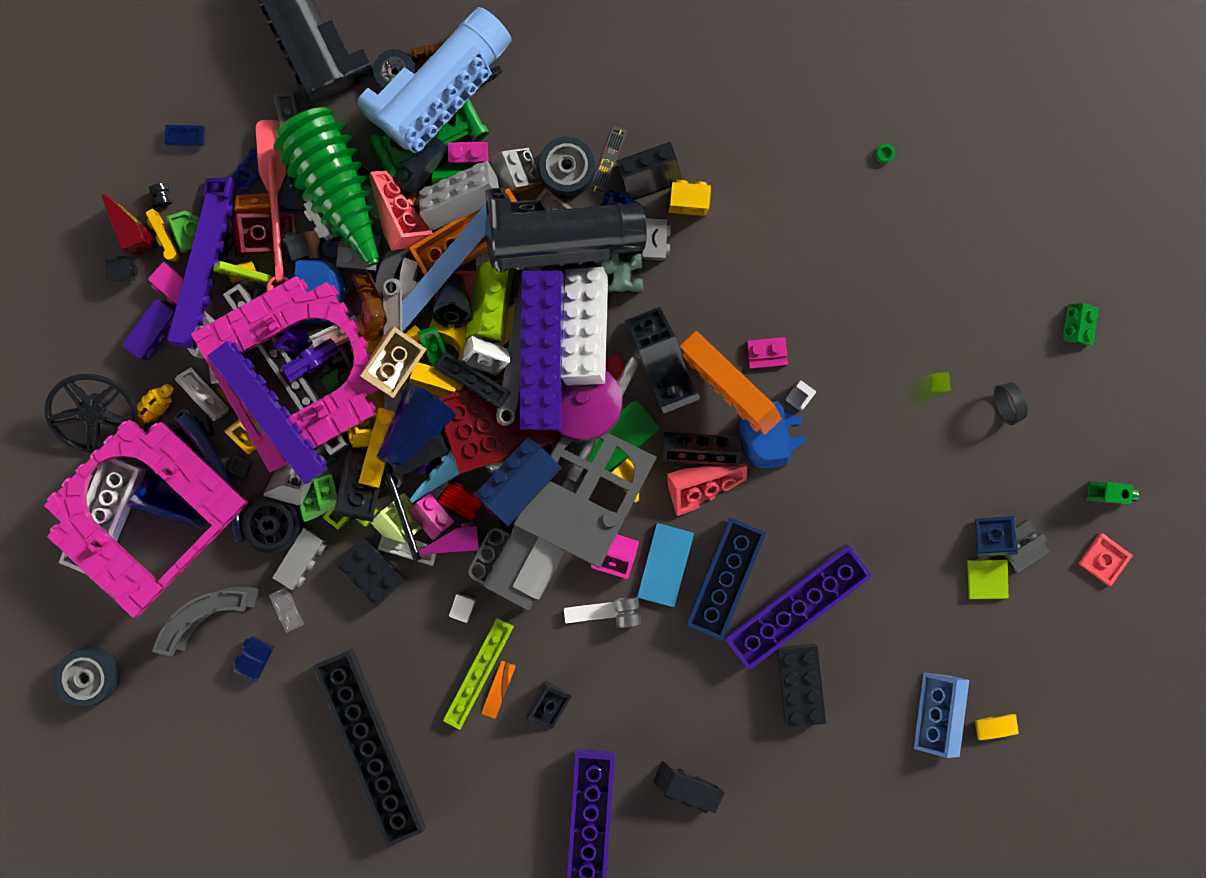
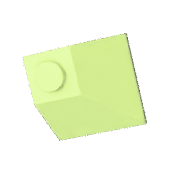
M403 493L400 498L414 535L422 527L408 512L415 504L409 501L410 499ZM393 501L370 523L383 537L405 543L407 540Z

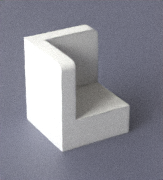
M800 380L789 393L786 401L799 411H802L816 391Z
M460 593L456 594L449 616L467 623L476 599Z

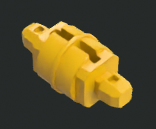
M170 384L152 389L141 398V401L137 404V425L139 427L146 423L157 421L165 414V411L172 402L170 396L173 393V387Z

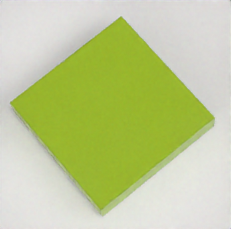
M967 560L969 599L1009 598L1008 560Z

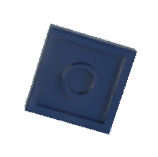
M1015 516L975 519L978 557L1018 554Z

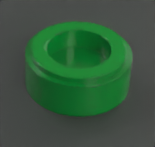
M887 143L881 144L875 152L877 161L883 164L891 162L895 157L894 147Z

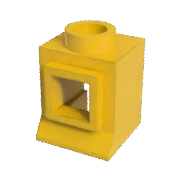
M370 418L346 432L352 447H366L369 445L373 429H366L369 424Z

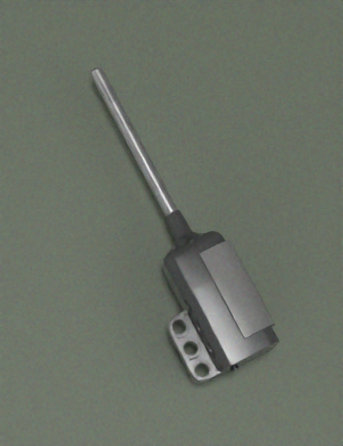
M635 356L629 358L617 380L622 396L640 364L639 358ZM599 439L585 441L577 456L588 461ZM573 464L560 486L573 492L583 469ZM514 526L511 533L500 528H493L488 532L470 565L469 575L472 579L491 590L492 593L498 594L530 610L536 599L539 600L542 597L566 551L517 526ZM495 531L500 532L502 535L499 542H494L492 539V534ZM488 548L492 551L491 559L483 557L484 549ZM475 566H481L483 569V574L479 577L474 574Z

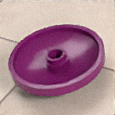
M605 371V384L567 386L562 379V431L557 432L573 440L587 441L603 436L614 427L620 417L623 403L620 387L611 374Z

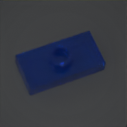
M165 125V144L168 146H205V127L201 125Z

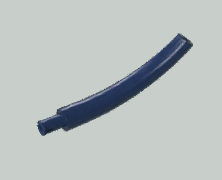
M187 409L180 410L174 419L185 432L199 456L234 488L221 458L203 429ZM243 510L227 525H231L236 543L246 540L242 531Z

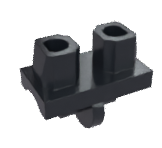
M342 347L339 349L340 353L332 357L330 362L333 368L341 365L344 366L345 371L338 374L341 384H344L351 374L354 357L353 353L348 356L345 348Z

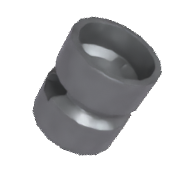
M638 597L614 600V608L618 612L616 616L617 627L641 625V616L637 612V609H639Z

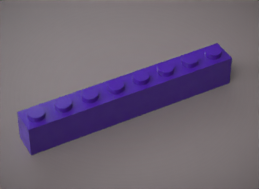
M206 193L168 336V341L171 345L194 349L195 344H197L191 333L199 330L200 326H203L205 322L204 310L205 307L208 308L210 303V296L208 294L210 289H213L215 278H213L214 263L219 262V253L223 252V237L227 235L229 230L227 221L229 217H232L234 206H232L229 198Z
M224 342L207 356L304 484L311 482L328 469L325 466L327 462L320 454L317 455L313 450L315 448L313 443L308 438L305 439L301 434L303 432L301 427L296 422L293 423L291 421L289 411L284 406L281 407L277 402L279 400L272 390L269 391L267 389L264 378L254 372V365L248 358L245 359L242 356L240 346L236 342Z

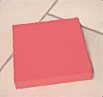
M1099 533L1078 564L1106 585L1112 586L1133 555L1103 533Z

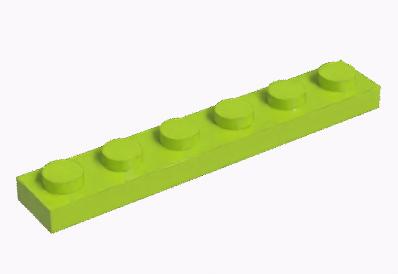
M497 617L443 720L444 722L459 730L461 729L512 632L513 625Z

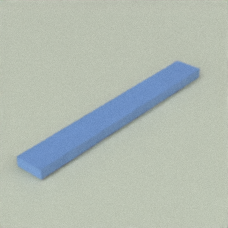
M486 205L481 208L402 302L403 331L485 236Z

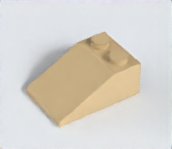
M390 326L360 376L394 398L427 349L397 328Z

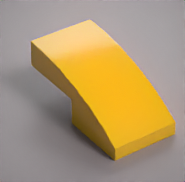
M1016 714L975 720L978 740L1019 734Z

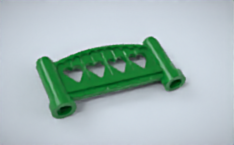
M470 99L456 112L455 127L445 123L438 131V136L435 135L447 146L448 143H454L468 135L473 142L482 140L489 135L486 125L482 124ZM376 133L369 137V144L383 171H387L392 178L395 177L401 165L415 154L410 150L404 149V153L393 148L390 145L393 140L387 134L380 136L379 133Z

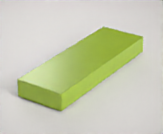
M222 261L214 263L213 267L215 272L267 286L270 279L275 277Z

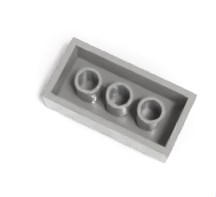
M488 161L477 163L465 171H460L452 177L442 179L438 183L427 186L419 191L420 216L431 231L478 211L486 205L485 190L499 188L498 177Z

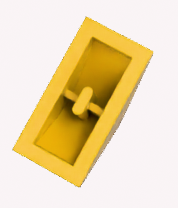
M240 420L224 430L248 455L256 450Z

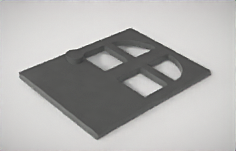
M606 433L597 438L603 440V443L593 462L590 463L566 451V447L575 440L561 435L550 456L557 463L562 458L586 470L587 473L575 494L550 481L517 516L513 525L600 568L657 457ZM616 447L622 450L633 464L635 475L632 483L605 470ZM600 478L628 491L617 513L589 501Z

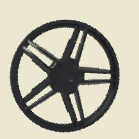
M78 374L61 380L51 389L45 402L44 413L49 428L59 440L74 449L93 453L104 446H98L100 424L118 429L121 423L128 421L123 419L122 416L107 410V407L119 393L129 403L132 411V421L138 424V409L130 393L117 382L100 375ZM94 380L110 386L101 393H92L88 396L74 382ZM63 387L78 408L64 410L61 413L52 415L53 398ZM115 388L117 391L107 401L105 397ZM85 422L87 445L69 438L57 425ZM90 427H95L94 446L90 445Z

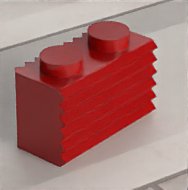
M457 481L454 483L449 482L438 503L473 521L482 505V502L475 496L476 492L473 490L470 493L464 490L465 486Z

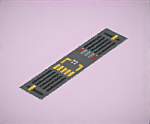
M613 125L594 180L589 189L590 191L604 195L627 130Z

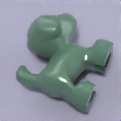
M612 253L609 260L595 263V267H603L607 275L613 274V282L611 285H608V293L614 291L625 292L626 290L637 293L643 292V279L637 278L633 283L630 282L632 271L642 268V254L632 255L631 261L627 262L620 260L618 253Z

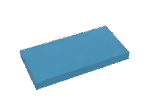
M659 523L656 524L637 595L638 598L675 607L694 535L693 532Z

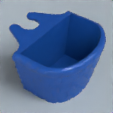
M321 259L299 260L295 264V273L286 276L289 280L295 276L300 280L304 279L309 288L306 290L307 293L326 282L330 286L334 285L339 293L336 296L339 302H345L346 286L344 276L341 270L331 261ZM310 319L300 322V324L305 323L322 325L331 323V321L324 319Z
M778 401L772 403L776 406L782 420L766 435L761 431L757 433L750 426V422L747 419H740L738 437H741V449L747 460L756 467L774 468L788 465L787 463L791 457L790 452L805 442V437L803 436L792 438L788 435V428L791 425L802 424V418L785 413Z

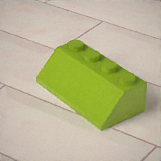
M489 261L476 267L470 305L471 320L467 324L466 339H469L471 336H478L483 338L484 341L504 342L514 268H509L507 271L502 272L496 271Z

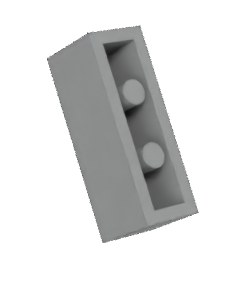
M303 528L272 578L291 590L297 587L300 588L306 579L304 575L307 571L310 572L316 564L314 559L325 550L326 545L324 543L326 539L308 528Z

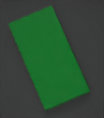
M634 400L621 411L617 423L607 433L638 448L655 434L660 427L641 404ZM599 439L588 462H593L603 440ZM584 443L577 447L579 451L581 450ZM616 447L605 470L610 471L627 455Z

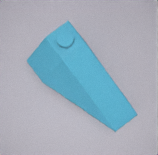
M451 451L441 459L443 462L441 466L438 465L432 470L429 475L431 479L425 480L409 501L415 503L428 493L437 490L461 475L458 474Z

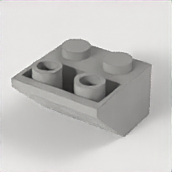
M529 148L502 151L488 161L498 177L499 188L503 187L505 190L509 188L513 194L543 183Z
M288 463L275 470L264 492V496L301 506L313 480L304 484Z

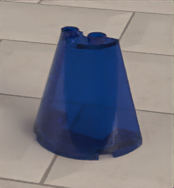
M407 385L376 457L383 463L388 462L393 466L395 464L404 466L457 414L439 398L431 397L427 390L416 385Z
M153 469L150 470L126 504L130 508L199 528L200 530L207 523V520Z

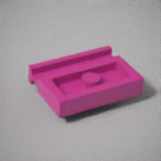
M785 337L747 341L749 369L788 365Z

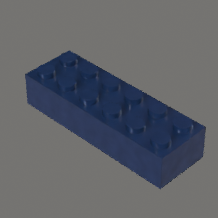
M728 517L685 622L686 626L723 641L767 532Z

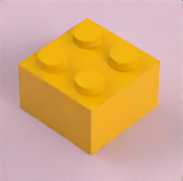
M685 180L672 182L669 213L707 215L710 205V185H707L706 182L687 184L688 181Z

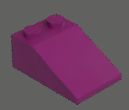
M473 523L461 524V528H456L419 550V555L479 550L478 528L473 527Z

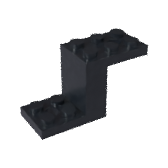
M658 307L624 320L637 347L646 377L663 414L699 400V394L687 373L676 336L661 308Z

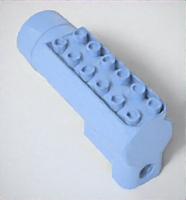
M477 7L415 74L404 67L378 95L367 88L358 99V107L369 121L382 129L399 146L413 153L419 152L492 74L489 65L496 61L511 43V36L494 15L484 8Z

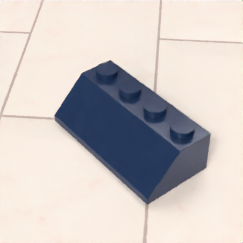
M527 437L475 493V496L509 526L562 467L537 443Z

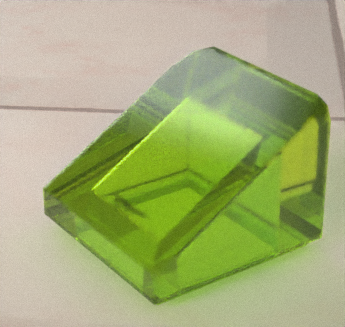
M949 372L929 374L931 393L951 391Z

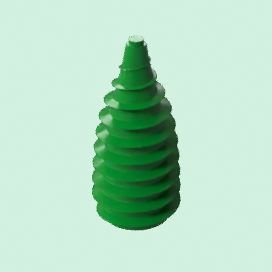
M325 107L314 108L297 114L277 129V139L273 145L274 150L282 153L280 161L282 164L289 166L287 170L288 176L297 178L294 183L296 189L305 190L302 196L303 200L314 202L311 211L315 214H324L321 218V223L323 225H333L332 234L342 235L345 238L344 243L350 245L368 267L379 263V256L374 241L375 236H373L371 224L374 221L369 220L368 214L374 206L366 205L365 198L371 191L362 190L361 184L366 181L367 176H357L356 171L361 168L363 163L352 162L351 158L357 153V149H347L346 147L351 140V136L340 134L345 127V123L335 122L332 117L334 111Z

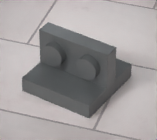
M1025 520L1016 526L1018 554L1004 556L1014 571L1019 573L1050 551L1044 544L1047 541L1044 534L1037 533L1030 521Z

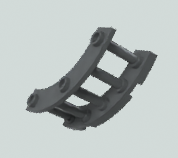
M231 587L207 593L187 602L170 617L161 629L152 652L174 656L176 649L185 651L194 630L211 614L224 610L243 612L246 606L254 608L259 588Z

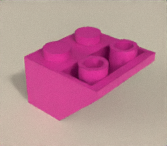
M617 534L601 567L598 568L591 565V568L628 579L639 541Z

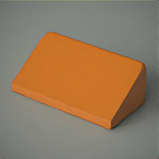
M261 193L236 196L235 213H271L270 194Z

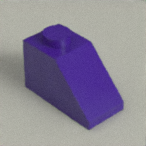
M296 324L278 334L273 346L276 349L299 355L312 345L313 342L302 325Z

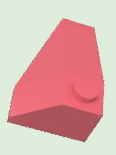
M387 171L369 173L383 234L391 250L409 248L433 234L420 216V213L418 214L412 207L413 202L410 199L407 200L400 192L401 188Z
M743 463L739 464V466L719 465L684 468L667 474L668 490L676 515L679 516L700 508L699 504L708 499L710 501L715 499V495L723 490L729 491L747 480V465Z

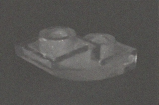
M288 587L269 595L286 633L304 625Z

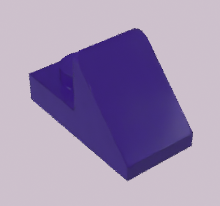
M230 177L206 178L202 197L205 198L207 193L229 198L232 203L236 185Z

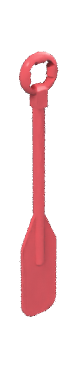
M261 120L256 124L258 171L270 194L275 277L267 283V292L273 289L274 286L271 284L274 281L279 283L289 280L283 276L278 193L286 175V165L280 161L282 153L276 152L273 148L274 142L277 139L276 131L280 127L277 120Z

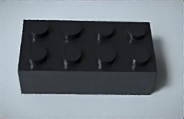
M813 643L779 647L776 651L785 725L787 728L826 724L818 646Z

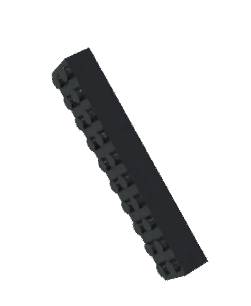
M353 648L313 666L386 846L389 847L424 832L426 825Z

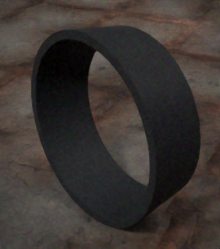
M1014 383L997 385L994 389V402L1001 418L1008 425H1014L1025 419L1028 414V407L1021 389ZM1008 394L1010 395L1013 401L1015 412L1013 411L1009 403Z

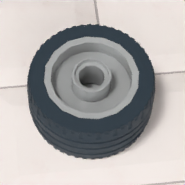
M569 136L554 139L545 146L540 155L538 163L540 178L545 187L558 196L574 197L580 195L589 188L596 174L594 154L589 146L580 139ZM568 165L571 169L565 170L564 167Z
M98 647L81 648L71 652L62 659L55 672V686L60 696L69 704L78 707L94 706L107 700L115 692L120 682V667L115 657L104 649Z

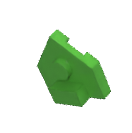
M187 211L166 216L180 253L190 251L200 218Z

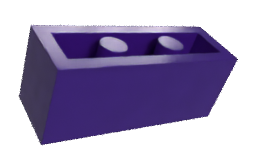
M155 299L122 346L140 359L148 360V358H152L156 353L155 348L167 337L175 310L163 301Z

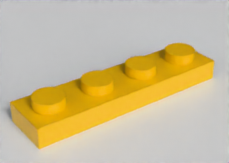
M383 408L378 409L358 483L379 488L399 416L398 412Z

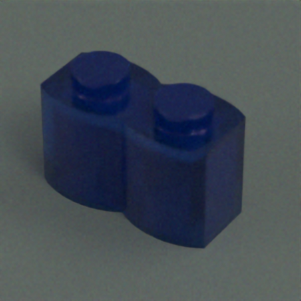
M252 636L244 641L242 645L243 653L241 657L237 656L235 659L233 672L252 682H256L274 646Z

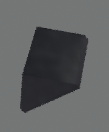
M546 680L527 712L526 719L553 729L572 696Z

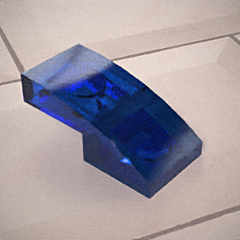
M254 148L250 149L243 164L238 165L232 176L234 183L246 191L259 177L257 150Z

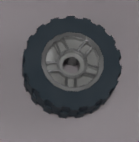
M399 49L384 51L375 60L373 67L375 81L382 89L396 76L394 75L395 69L398 73L404 67L413 74L417 72L416 64L406 52H402Z

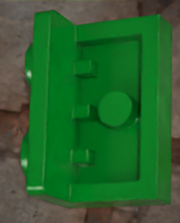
M1085 303L1068 304L1063 341L1093 345L1099 308Z

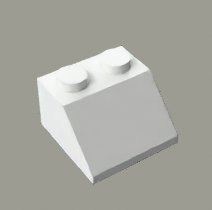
M471 336L465 342L461 361L472 368L497 376L510 363L508 349L500 344L484 341L483 338L478 336Z

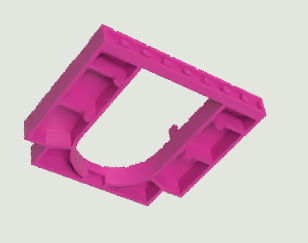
M295 276L191 333L269 472H274L288 464V462L265 431L259 432L243 402L207 355L226 341L236 342L242 349L241 354H244L300 322L310 319L331 321L343 329L352 343L354 364L351 374L339 389L292 414L289 418L293 423L296 422L303 431L301 434L304 438H308L314 447L317 448L375 416L376 406L367 397L380 391V389L360 376L372 354L369 355L367 352L368 344L363 336H358L356 332L358 327L353 319L349 320L347 316L349 311L344 302L340 303L336 297L339 295L334 285L330 286L327 282L307 293L306 290L309 288L304 279L300 280Z
M128 420L121 423L114 436L110 435L104 441L105 445L100 450H95L90 455V460L86 464H81L75 470L76 474L72 478L66 479L61 484L62 488L58 493L54 492L47 498L48 502L44 505L61 521V523H56L50 529L51 533L47 537L133 618L139 617L249 504L243 496L162 422L152 425L148 430V434L134 421ZM123 457L137 458L145 462L212 525L159 580L114 540L93 519L89 511L87 490L93 477L91 473L102 463L106 464L111 460Z

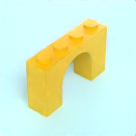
M432 319L429 327L436 325L442 342L454 347L461 361L464 345L468 340L465 338L467 325L460 328H454L455 325H448L447 328L438 325ZM419 362L412 370L409 378L410 387L441 397L459 392L463 387L435 370L434 367Z

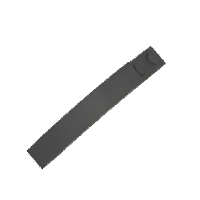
M444 226L439 227V228L433 230L432 233L438 231L439 229L443 228ZM390 248L385 255L375 283L382 298L385 281L391 278L397 279L402 267L403 258H408L412 254L410 248L391 250ZM391 282L389 289L393 293L395 292V283ZM382 300L377 305L376 312L380 325L384 331Z

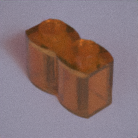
M367 298L362 304V312L357 317V324L365 341L375 342L382 335V328L387 323V315L380 298Z

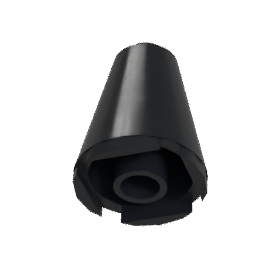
M452 273L441 286L432 311L433 320L443 327L448 328V325H455L454 328H460L467 325L471 320V309L464 280L456 273Z

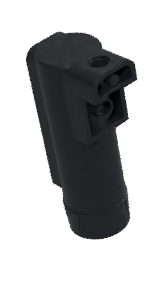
M257 0L305 101L309 100L310 103L330 99L345 91L349 86L373 76V70L364 49L362 48L348 54L333 21L324 22L314 0Z
M503 187L485 190V235L488 260L496 271H507L509 268L524 270L531 266L536 268H544L546 265L564 266L566 263L579 265L587 261L601 263L604 260H609L612 253L621 254L643 251L645 249L647 227L645 213L640 203L549 210L543 200L510 202V198L505 194Z

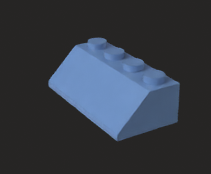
M923 673L914 749L946 758L960 757L969 687L968 679Z

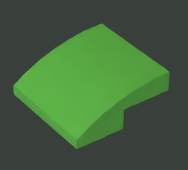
M332 474L313 480L314 486L310 487L300 506L304 522L324 514L336 505L337 492Z

